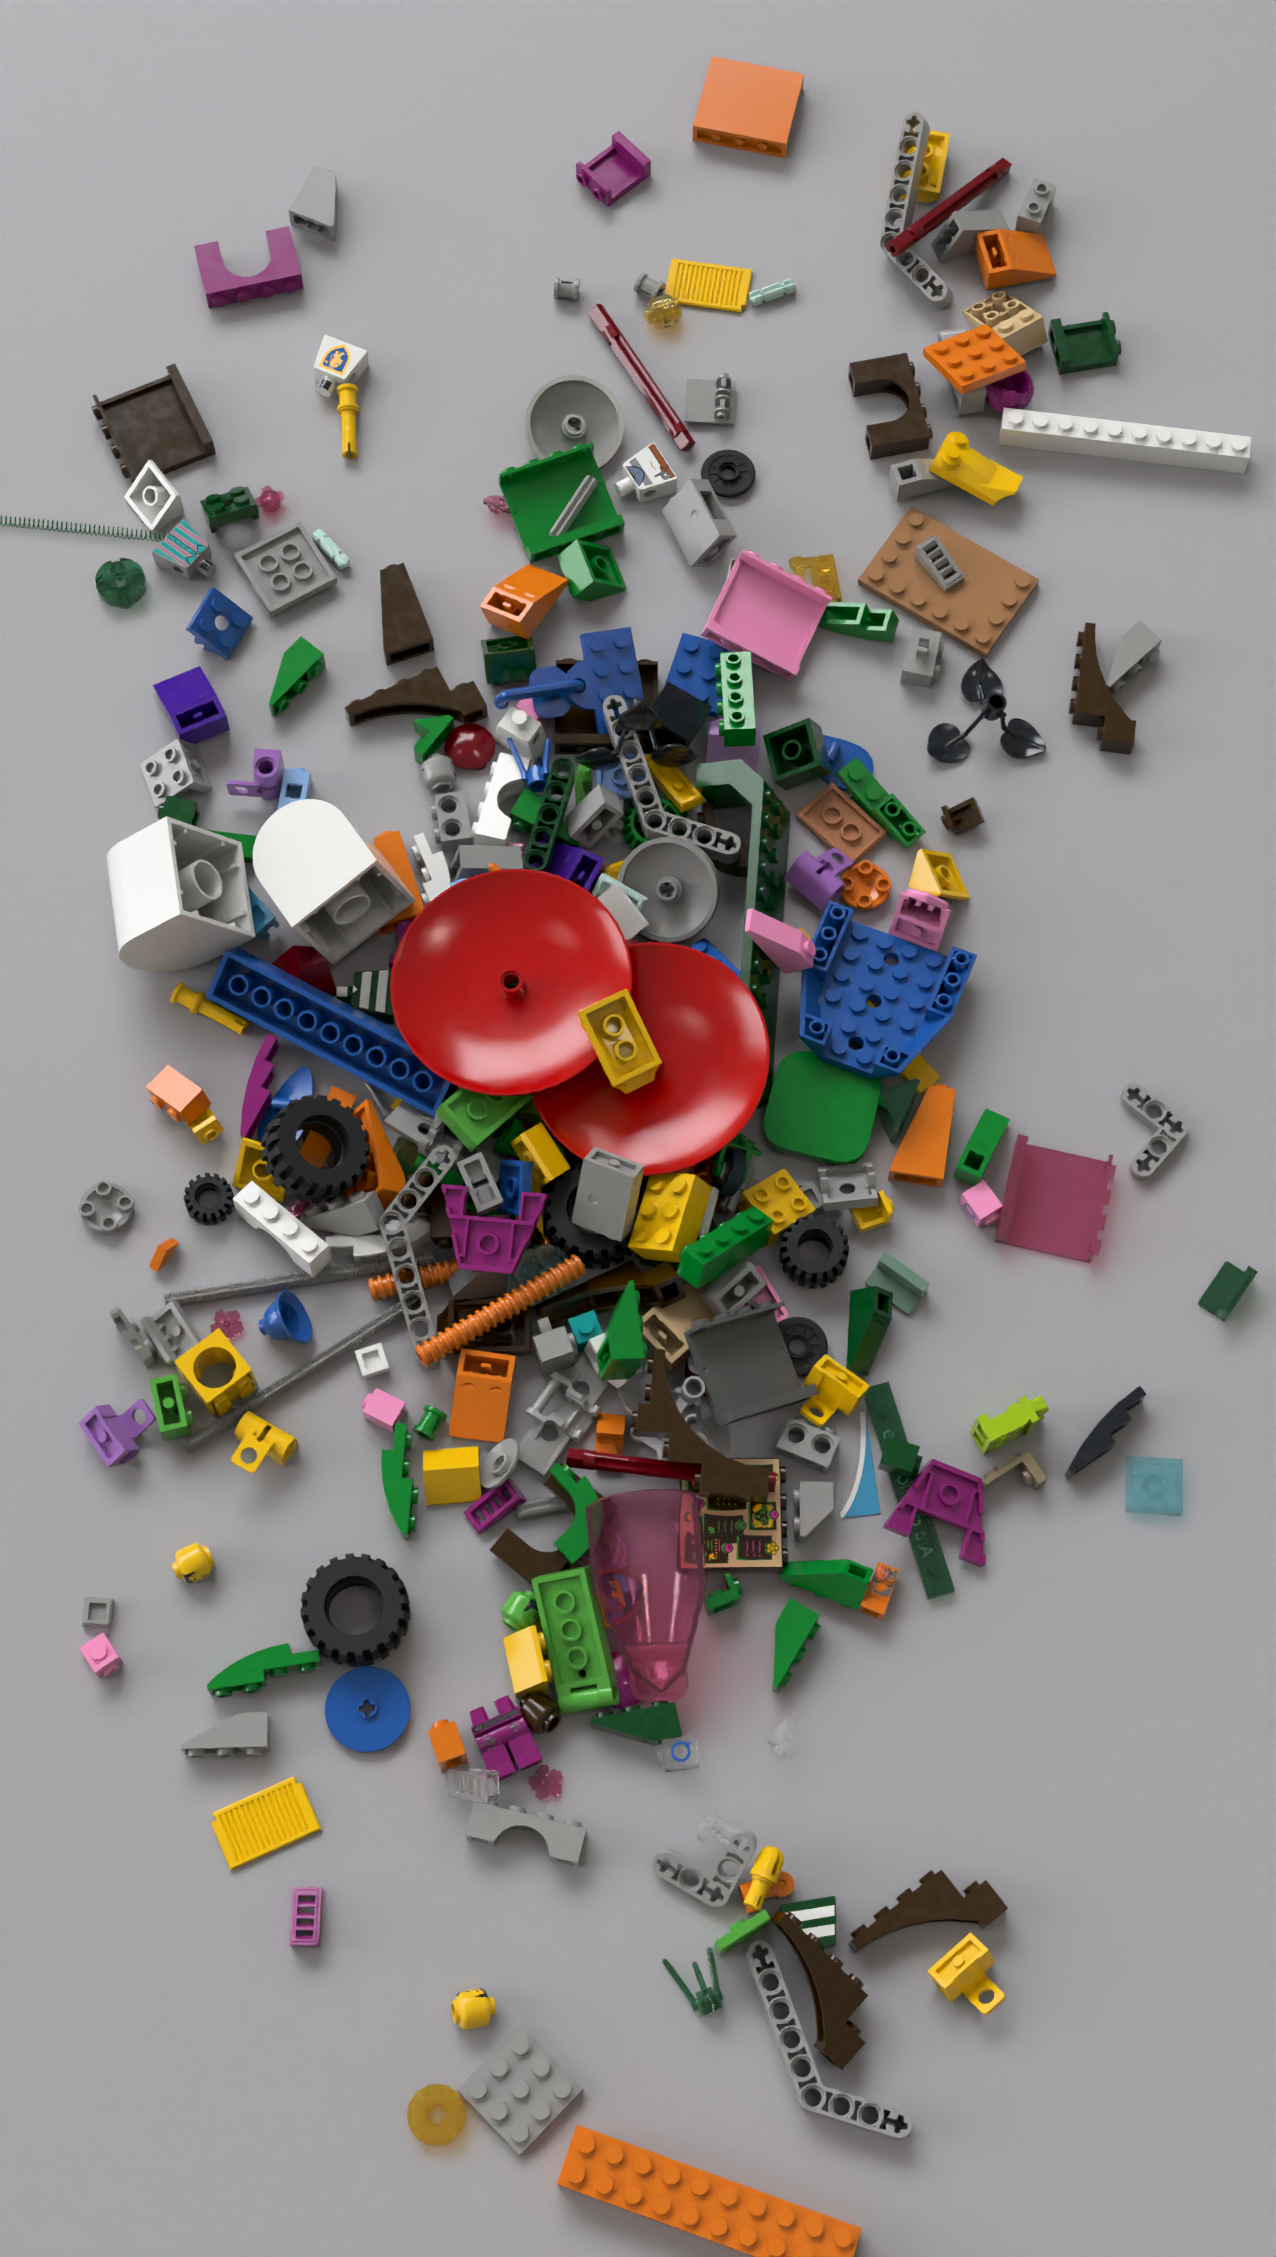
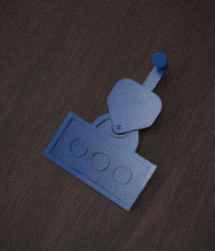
M631 627L581 634L579 637L584 660L577 662L568 670L567 674L556 666L535 669L529 677L530 686L503 690L495 697V706L498 709H505L508 707L509 702L532 699L535 713L543 719L563 717L573 704L583 711H593L597 733L609 734L603 717L604 700L611 695H618L624 699L628 708L629 701L644 699ZM612 709L614 711L616 720L619 717V712H616L615 709Z

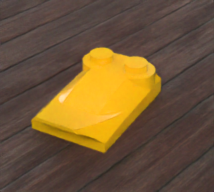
M930 130L916 200L918 202L931 203L939 199L950 133ZM916 147L910 148L907 154H912ZM912 170L905 172L903 178L909 177ZM903 194L899 198L906 199L907 194Z
M950 432L946 436L928 471L992 506L1004 497L1015 495L1023 476L1008 470L970 448L969 440L963 433Z
M627 989L612 994L576 1012L579 1017L580 1026L585 1030L612 1087L628 1094L654 1081L656 1070L662 1061Z

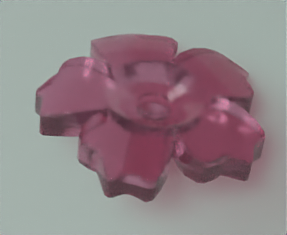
M492 495L484 498L483 504L488 505L490 512L499 514L500 511L502 513H510L503 496Z
M223 1310L216 1312L214 1317L215 1323L210 1325L211 1333L220 1328L229 1341L235 1338L234 1334H242L244 1327L242 1322L238 1321L241 1316L237 1310L228 1311L226 1316Z
M547 1764L540 1765L539 1769L536 1770L537 1776L529 1777L528 1784L531 1785L532 1790H537L536 1798L543 1800L549 1798V1793L553 1797L561 1794L562 1785L558 1783L563 1779L561 1771L552 1769L549 1772Z

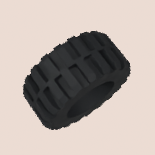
M306 1095L300 1100L295 1099L291 1101L268 1124L265 1129L266 1134L262 1137L261 1146L264 1147L261 1151L262 1161H267V1165L264 1167L267 1175L272 1174L274 1177L272 1182L276 1187L282 1186L285 1189L284 1194L289 1197L294 1194L297 1196L298 1201L304 1203L311 1199V1203L321 1204L324 1200L329 1202L336 1199L339 1195H343L363 1175V1171L369 1163L368 1158H366L370 1154V1145L366 1144L369 1136L367 1130L363 1131L361 1128L363 1122L359 1117L355 1118L352 1115L353 1110L349 1106L344 1108L340 1105L341 1101L335 1098L329 1101L325 1095H317L315 1098L312 1095ZM311 1130L325 1137L334 1151V1168L322 1169L308 1163L297 1148V1131Z
M580 1162L573 1165V1171L567 1170L560 1175L559 1180L554 1179L550 1185V1192H546L548 1200L543 1209L545 1232L548 1234L552 1248H557L558 1255L563 1259L566 1257L570 1258L574 1254L579 1257L582 1263H585L586 1269H593L594 1264H601V1269L609 1268V1262L615 1261L616 1264L624 1261L626 1254L631 1256L634 1253L628 1245L644 1192L640 1188L632 1229L621 1242L609 1239L602 1234L592 1235L584 1233L571 1223L569 1216L570 1209L576 1200L582 1163Z
M354 1553L345 1554L346 1558L338 1560L337 1557L330 1559L331 1564L326 1567L321 1565L316 1570L317 1575L314 1578H309L306 1583L307 1590L302 1593L301 1618L309 1640L325 1658L329 1657L334 1663L339 1665L348 1663L350 1667H358V1664L366 1663V1666L375 1664L374 1660L380 1657L383 1660L390 1656L389 1651L393 1648L396 1650L401 1644L400 1639L402 1636H406L408 1631V1620H410L411 1616L410 1602L403 1581L400 1580L398 1573L392 1567L389 1568L386 1565L385 1561L379 1558L376 1560L371 1559V1556L368 1554L355 1557ZM352 1586H365L373 1589L380 1597L382 1616L379 1622L365 1633L358 1635L344 1634L337 1630L330 1620V1604L334 1597L342 1590Z

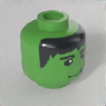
M526 1590L524 1593L514 1591L501 1608V1615L503 1617L501 1621L515 1632L535 1625L540 1618L535 1594L529 1590Z

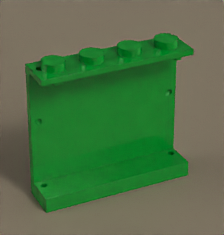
M593 442L586 445L585 443L577 444L571 450L565 452H553L542 460L532 459L526 462L524 466L518 468L508 467L499 474V487L530 564L560 554L576 539L592 543L623 532L625 522L622 515H617L593 455ZM587 475L595 478L598 481L596 488L567 532L551 537V528Z

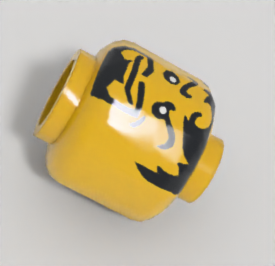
M198 1542L176 1551V1562L171 1564L177 1578H184L188 1584H193L209 1577L213 1571L212 1567L216 1566L207 1545L202 1546Z
M482 1988L459 1991L455 2000L451 2001V2013L454 2024H459L464 2030L488 2026L491 2015L496 2014L494 1998L488 1997L486 1991Z

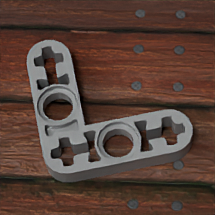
M1130 1083L1124 1087L1120 1095L1122 1105L1156 1131L1130 1164L1129 1171L1132 1177L1139 1181L1148 1180L1181 1143L1188 1131V1124L1184 1118L1137 1083ZM1136 1092L1138 1094L1137 1099L1130 1101L1128 1099L1129 1094ZM1146 1099L1148 1102L1145 1103L1143 1109L1141 1110L1140 1105L1141 1103L1143 1104L1144 1100ZM1150 1107L1158 1108L1161 1111V1117L1158 1119L1150 1118L1147 1114V1109ZM1168 1116L1169 1119L1167 1123L1165 1122L1164 1126H1161L1160 1124L1163 1123L1165 1117ZM1178 1125L1180 1127L1179 1132L1171 1133V1126L1175 1127ZM1156 1142L1164 1144L1166 1152L1164 1154L1154 1153L1151 1148L1152 1144ZM1147 1157H1149L1151 1161L1146 1170L1138 1171V1166L1142 1165Z
M748 1829L736 1831L727 1844L713 1873L672 1849L659 1851L653 1860V1869L661 1878L709 1906L721 1907L730 1898L757 1847V1837ZM744 1837L748 1839L747 1845L749 1847L746 1846L740 1856L734 1854L740 1845L738 1840H742ZM668 1857L671 1859V1866H669L667 1869H664L662 1867V1860H665V1858ZM726 1861L734 1862L738 1867L737 1874H726L723 1870V1863ZM681 1864L684 1867L677 1877L674 1874L676 1873L678 1867ZM685 1872H696L699 1876V1883L696 1885L688 1884L684 1878ZM705 1880H709L708 1884L706 1885L707 1887L704 1889V1891H701L700 1888L705 1883ZM716 1887L722 1889L721 1895L718 1898L713 1897V1890Z

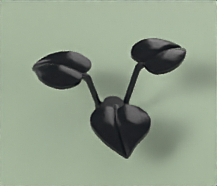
M983 658L969 667L961 681L963 696L970 702L980 701L983 705L980 715L962 734L953 724L941 723L935 726L929 734L927 744L928 754L934 759L945 763L961 761L970 751V745L964 738L968 736L983 718L989 721L1000 718L1001 729L1004 731L1000 737V744L1008 755L1018 759L1028 758L1043 753L1046 749L1040 734L1027 721L1013 718L1006 726L1005 717L1007 714L1003 711L1007 701L1002 695V682Z
M633 699L628 703V710L618 717V724L623 727L616 749L613 751L608 748L590 749L577 755L574 760L593 770L603 771L617 767L620 763L617 755L620 753L627 730L649 731L653 749L656 751L651 754V760L660 766H684L694 761L697 755H695L692 749L682 744H667L662 748L659 747L653 730H657L662 726V719L649 706L647 700Z

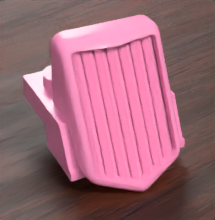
M908 889L906 893L901 892L888 934L937 952L951 915L950 904L928 892Z

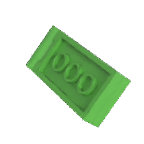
M460 1088L443 1102L435 1113L472 1152L531 1101L533 1097L532 1093L517 1096H493Z
M591 1565L540 1575L531 1579L561 1713L566 1715L618 1705L620 1700L619 1691L615 1684L617 1677Z

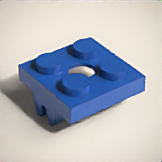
M213 587L209 589L186 630L195 636L194 643L204 645L203 650L216 652L226 660L231 657L253 617ZM217 616H224L227 619L228 626L225 630H219L216 627L215 619Z

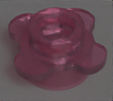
M265 486L262 488L260 497L256 498L255 502L257 507H262L264 511L273 513L279 509L280 501H283L285 497L283 492H276L270 486Z

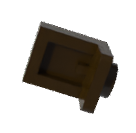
M974 797L952 808H949L947 805L941 807L944 814L941 816L944 827L947 830L950 829L956 835H960L985 822L978 802Z

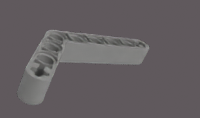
M911 112L905 116L902 124L880 236V247L936 307L943 309L950 306L954 298L953 292L947 284L911 247L898 257L893 256L886 249V244L912 225L930 133L929 124L918 112ZM916 147L912 154H907L910 148ZM912 170L909 177L903 178L905 172ZM907 194L904 201L898 202L901 195ZM902 218L899 225L893 226L896 219ZM913 258L910 265L904 266L907 259ZM924 274H929L925 282H920V278ZM935 287L943 293L941 297L933 291Z
M611 695L603 702V717L615 750L620 738L617 733L622 731L623 727L618 724V719L615 720V714L612 709L619 712L620 716L628 708L622 697ZM627 730L629 734L625 736L617 757L620 759L619 764L644 835L649 840L660 837L682 838L697 845L712 860L725 864H732L738 861L741 854V840L736 834L664 812L635 730ZM632 753L636 755V758L627 759L624 756ZM636 776L645 778L642 782L632 780ZM644 799L653 801L650 805H643L640 802ZM652 822L661 824L658 828H651L648 825ZM680 829L685 831L686 834L676 836L673 832ZM702 837H707L711 841L707 844H702L698 840Z
M446 1145L437 1146L432 1150L380 1218V1229L418 1364L424 1368H432L438 1362L434 1363L432 1361L429 1367L424 1366L415 1352L416 1341L422 1342L432 1336L436 1337L406 1225L452 1168L455 1154ZM446 1152L448 1153L447 1159L449 1163H441L437 1170L442 1173L438 1176L434 1169L427 1167V1164L431 1163L434 1166L438 1160L436 1154L442 1155ZM422 1173L431 1174L434 1179L433 1184L429 1187H422L418 1183L419 1175ZM411 1194L416 1198L417 1204L414 1208L406 1209L401 1205V1199L404 1195ZM389 1216H396L400 1221L399 1227L394 1231L387 1230L384 1226V1221ZM396 1242H402L407 1247V1253L402 1257H396L391 1252V1248ZM408 1268L413 1271L414 1280L411 1283L404 1284L399 1280L398 1275L402 1269ZM417 1295L422 1301L421 1307L417 1310L408 1309L406 1306L408 1296ZM418 1321L425 1322L429 1327V1332L424 1337H418L413 1332V1326Z
M756 1940L751 1943L747 1949L746 1960L801 2108L806 2112L891 2139L899 2140L906 2137L911 2132L913 2124L908 2113L823 2086L771 1945L763 1940ZM755 1948H759L761 1952H767L764 1957L765 1966L768 1967L772 1964L773 1968L765 1969L760 1974L757 1973V1970H761L762 1965L758 1958L753 1959L752 1957L755 1954ZM771 1975L777 1979V1989L774 1991L764 1989L762 1979L765 1976ZM784 2004L789 2012L788 2017L782 2020L775 2018L772 2012L773 2006ZM788 2032L795 2033L799 2038V2045L795 2048L786 2047L783 2043L784 2034ZM797 2061H804L808 2064L810 2069L808 2076L798 2077L795 2074L793 2067ZM815 2090L819 2093L820 2103L817 2106L812 2107L806 2104L804 2100L806 2091ZM844 2099L848 2103L849 2110L846 2115L842 2116L834 2112V2100ZM868 2107L876 2111L877 2120L874 2124H867L862 2120L861 2114L864 2108ZM884 2112L888 2113L887 2120L895 2121L898 2117L902 2118L901 2123L906 2125L905 2129H901L896 2133L894 2132L895 2127L887 2123L884 2124V2130L880 2129L879 2126L883 2121Z

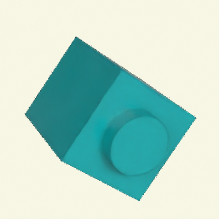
M594 1310L568 1319V1329L574 1336L578 1353L584 1351L589 1339L603 1334Z

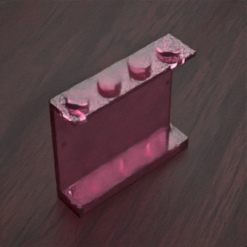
M1018 1134L994 1242L1090 1263L1093 1255H1098L1100 1251L1101 1240L1097 1239L1098 1230L1103 1231L1106 1215L1102 1214L1103 1205L1108 1206L1111 1190L1107 1189L1108 1180L1113 1181L1116 1171V1165H1112L1113 1155L1109 1154L1107 1161L1030 1145L1027 1144L1029 1136Z

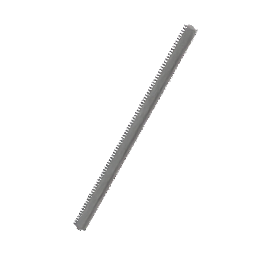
M434 1250L433 1252L429 1251V1254L426 1251V1254L419 1252V1256L418 1253L414 1255L418 1269L419 1266L424 1265L426 1267L427 1264H431V1266H433V1263L435 1264ZM386 1257L385 1260L382 1258V1261L381 1259L379 1261L375 1259V1262L372 1260V1263L370 1260L369 1263L365 1261V1264L362 1261V1265L360 1262L359 1264L355 1262V1266L354 1263H352V1266L348 1263V1266L345 1264V1267L343 1264L342 1267L338 1265V1268L335 1265V1269L333 1266L331 1269L328 1267V1270L325 1267V1270L322 1269L313 1278L306 1272L303 1273L301 1271L300 1274L298 1271V1275L296 1272H294V1275L291 1272V1276L289 1273L288 1276L284 1273V1277L282 1274L281 1277L278 1274V1277L274 1275V1278L271 1276V1279L269 1276H267V1279L264 1277V1280L262 1277L261 1280L257 1278V1281L254 1278V1282L252 1279L250 1282L247 1279V1283L245 1280L244 1283L240 1280V1284L239 1281H237V1284L235 1281L234 1284L230 1282V1285L227 1282V1286L225 1283H223V1286L220 1284V1287L218 1284L217 1287L213 1285V1288L210 1285V1288L207 1286L206 1289L203 1286V1290L201 1287L200 1290L196 1287V1291L195 1288H193V1291L190 1288L189 1292L188 1289H186V1292L183 1289V1293L181 1290H179V1293L176 1290V1294L174 1291L173 1294L169 1292V1295L166 1292L164 1301L165 1305L170 1301H177L179 1305L183 1306L184 1303L185 1305L187 1303L190 1305L191 1303L194 1304V1302L195 1304L201 1301L203 1303L204 1300L205 1302L208 1300L210 1302L211 1299L212 1301L214 1299L218 1300V1298L219 1300L221 1298L227 1299L228 1296L229 1298L231 1296L234 1298L235 1296L238 1297V1295L239 1297L245 1294L247 1296L248 1293L249 1295L252 1293L254 1295L255 1292L258 1294V1292L262 1293L263 1291L265 1293L268 1290L270 1292L272 1290L275 1291V1289L277 1291L278 1289L282 1290V1288L285 1290V1287L287 1289L290 1287L291 1289L292 1286L293 1288L295 1286L298 1288L299 1285L300 1287L302 1285L305 1287L306 1284L311 1286L312 1283L314 1285L317 1283L318 1285L319 1282L320 1284L322 1282L326 1283V1281L329 1283V1280L330 1282L333 1280L335 1282L336 1279L339 1281V1278L341 1281L343 1278L344 1280L346 1278L349 1280V1277L351 1279L354 1277L355 1279L356 1276L357 1278L361 1276L362 1278L363 1275L366 1277V1274L367 1276L370 1274L371 1276L373 1274L376 1275V1272L378 1275L380 1273L383 1274V1272L386 1274V1271L388 1273L391 1271L392 1273V1269Z
M410 1295L406 1299L408 1309L414 1310V1307L417 1309V1305L420 1308L421 1302L416 1295ZM401 1302L385 1310L386 1313H380V1316L377 1315V1318L374 1317V1320L371 1319V1321L365 1323L366 1325H362L363 1327L360 1326V1329L357 1328V1331L354 1330V1333L351 1332V1334L342 1338L343 1340L340 1339V1342L333 1343L334 1346L330 1345L331 1348L328 1347L325 1351L322 1350V1353L316 1354L317 1357L313 1356V1358L307 1360L308 1362H304L305 1364L302 1363V1366L299 1365V1368L296 1367V1370L293 1369V1372L290 1371V1373L281 1377L282 1379L279 1378V1381L275 1380L276 1383L272 1382L273 1385L269 1384L270 1387L266 1386L267 1389L264 1388V1391L261 1389V1392L258 1391V1394L255 1393V1396L249 1397L250 1400L246 1399V1401L237 1405L238 1407L235 1406V1409L232 1408V1411L228 1410L229 1413L225 1412L226 1415L222 1414L223 1417L219 1416L220 1419L217 1418V1421H211V1424L208 1423V1426L205 1425V1428L202 1427V1430L199 1429V1432L196 1431V1434L193 1433V1435L184 1439L185 1441L182 1440V1445L189 1454H191L190 1451L193 1453V1449L196 1451V1447L199 1449V1445L202 1447V1443L205 1445V1441L208 1443V1440L211 1441V1438L214 1439V1436L217 1437V1434L220 1436V1432L223 1434L222 1430L226 1432L225 1428L228 1430L229 1427L232 1428L231 1424L235 1426L234 1422L238 1424L237 1420L240 1421L247 1411L255 1413V1409L258 1411V1408L261 1409V1406L267 1405L266 1402L270 1404L269 1400L273 1402L272 1398L276 1400L275 1396L279 1398L278 1394L282 1396L281 1392L285 1394L284 1390L286 1392L287 1389L290 1391V1387L292 1389L293 1385L296 1387L295 1383L299 1385L298 1381L301 1383L302 1380L305 1381L304 1377L308 1379L307 1375L311 1377L310 1374L314 1375L313 1372L316 1374V1370L320 1372L319 1368L322 1370V1366L325 1368V1364L326 1366H328V1363L331 1364L330 1361L334 1363L333 1359L337 1361L336 1357L340 1359L339 1355L343 1357L342 1353L346 1355L345 1351L348 1353V1349L351 1352V1348L354 1350L353 1346L357 1348L356 1344L360 1346L359 1342L363 1344L362 1340L366 1342L365 1338L369 1340L368 1336L371 1339V1335L373 1337L374 1333L377 1335L376 1331L379 1333V1329L383 1331L382 1327L386 1329L385 1326L389 1327L388 1324L392 1325L391 1322L395 1324L394 1320L397 1322V1318L400 1320V1316L403 1318L402 1315H404Z

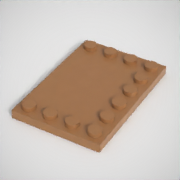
M912 506L858 579V585L935 630L942 632V634L985 659L1039 582V579ZM933 535H936L965 576L963 581L946 592L942 590L914 557L916 546ZM936 557L935 559L932 560V562L934 563V562H936L937 560H939L940 558H939V557ZM943 565L942 567L938 568V571H941L947 566ZM950 572L943 578L946 580L954 574Z

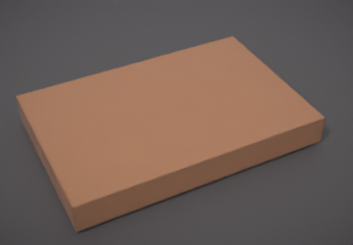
M833 782L796 814V819L828 849L836 847L853 861L852 866L856 865L887 836V831Z

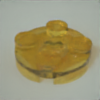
M431 2084L425 2086L414 2094L408 2105L407 2122L409 2128L416 2138L430 2146L449 2144L458 2137L466 2124L467 2111L465 2103L458 2092L447 2085ZM435 2106H440V2111L445 2112V2118H441L439 2124H434L433 2118L428 2117L429 2112L434 2111Z

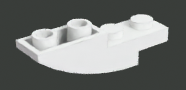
M424 833L413 836L415 846H412L411 849L416 862L421 860L424 867L420 869L425 881L422 884L424 893L420 894L425 907L440 893L450 888V875L443 852L440 851L432 854Z
M418 1219L414 1223L406 1225L412 1251L431 1240L429 1238V1220ZM388 1221L384 1226L387 1230L394 1231L399 1227L400 1221ZM381 1229L380 1235L370 1232L354 1237L335 1233L330 1237H326V1243L329 1245L331 1255L353 1254L354 1261L357 1264L359 1262L362 1264V1261L364 1264L365 1261L369 1263V1260L372 1263V1260L375 1262V1259L377 1261L381 1259L382 1261V1258L385 1260L386 1257L389 1260ZM396 1242L393 1244L391 1252L394 1256L399 1257V1255L407 1253V1247L402 1242Z

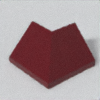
M293 945L271 963V965L331 996L337 995L327 959L312 946Z

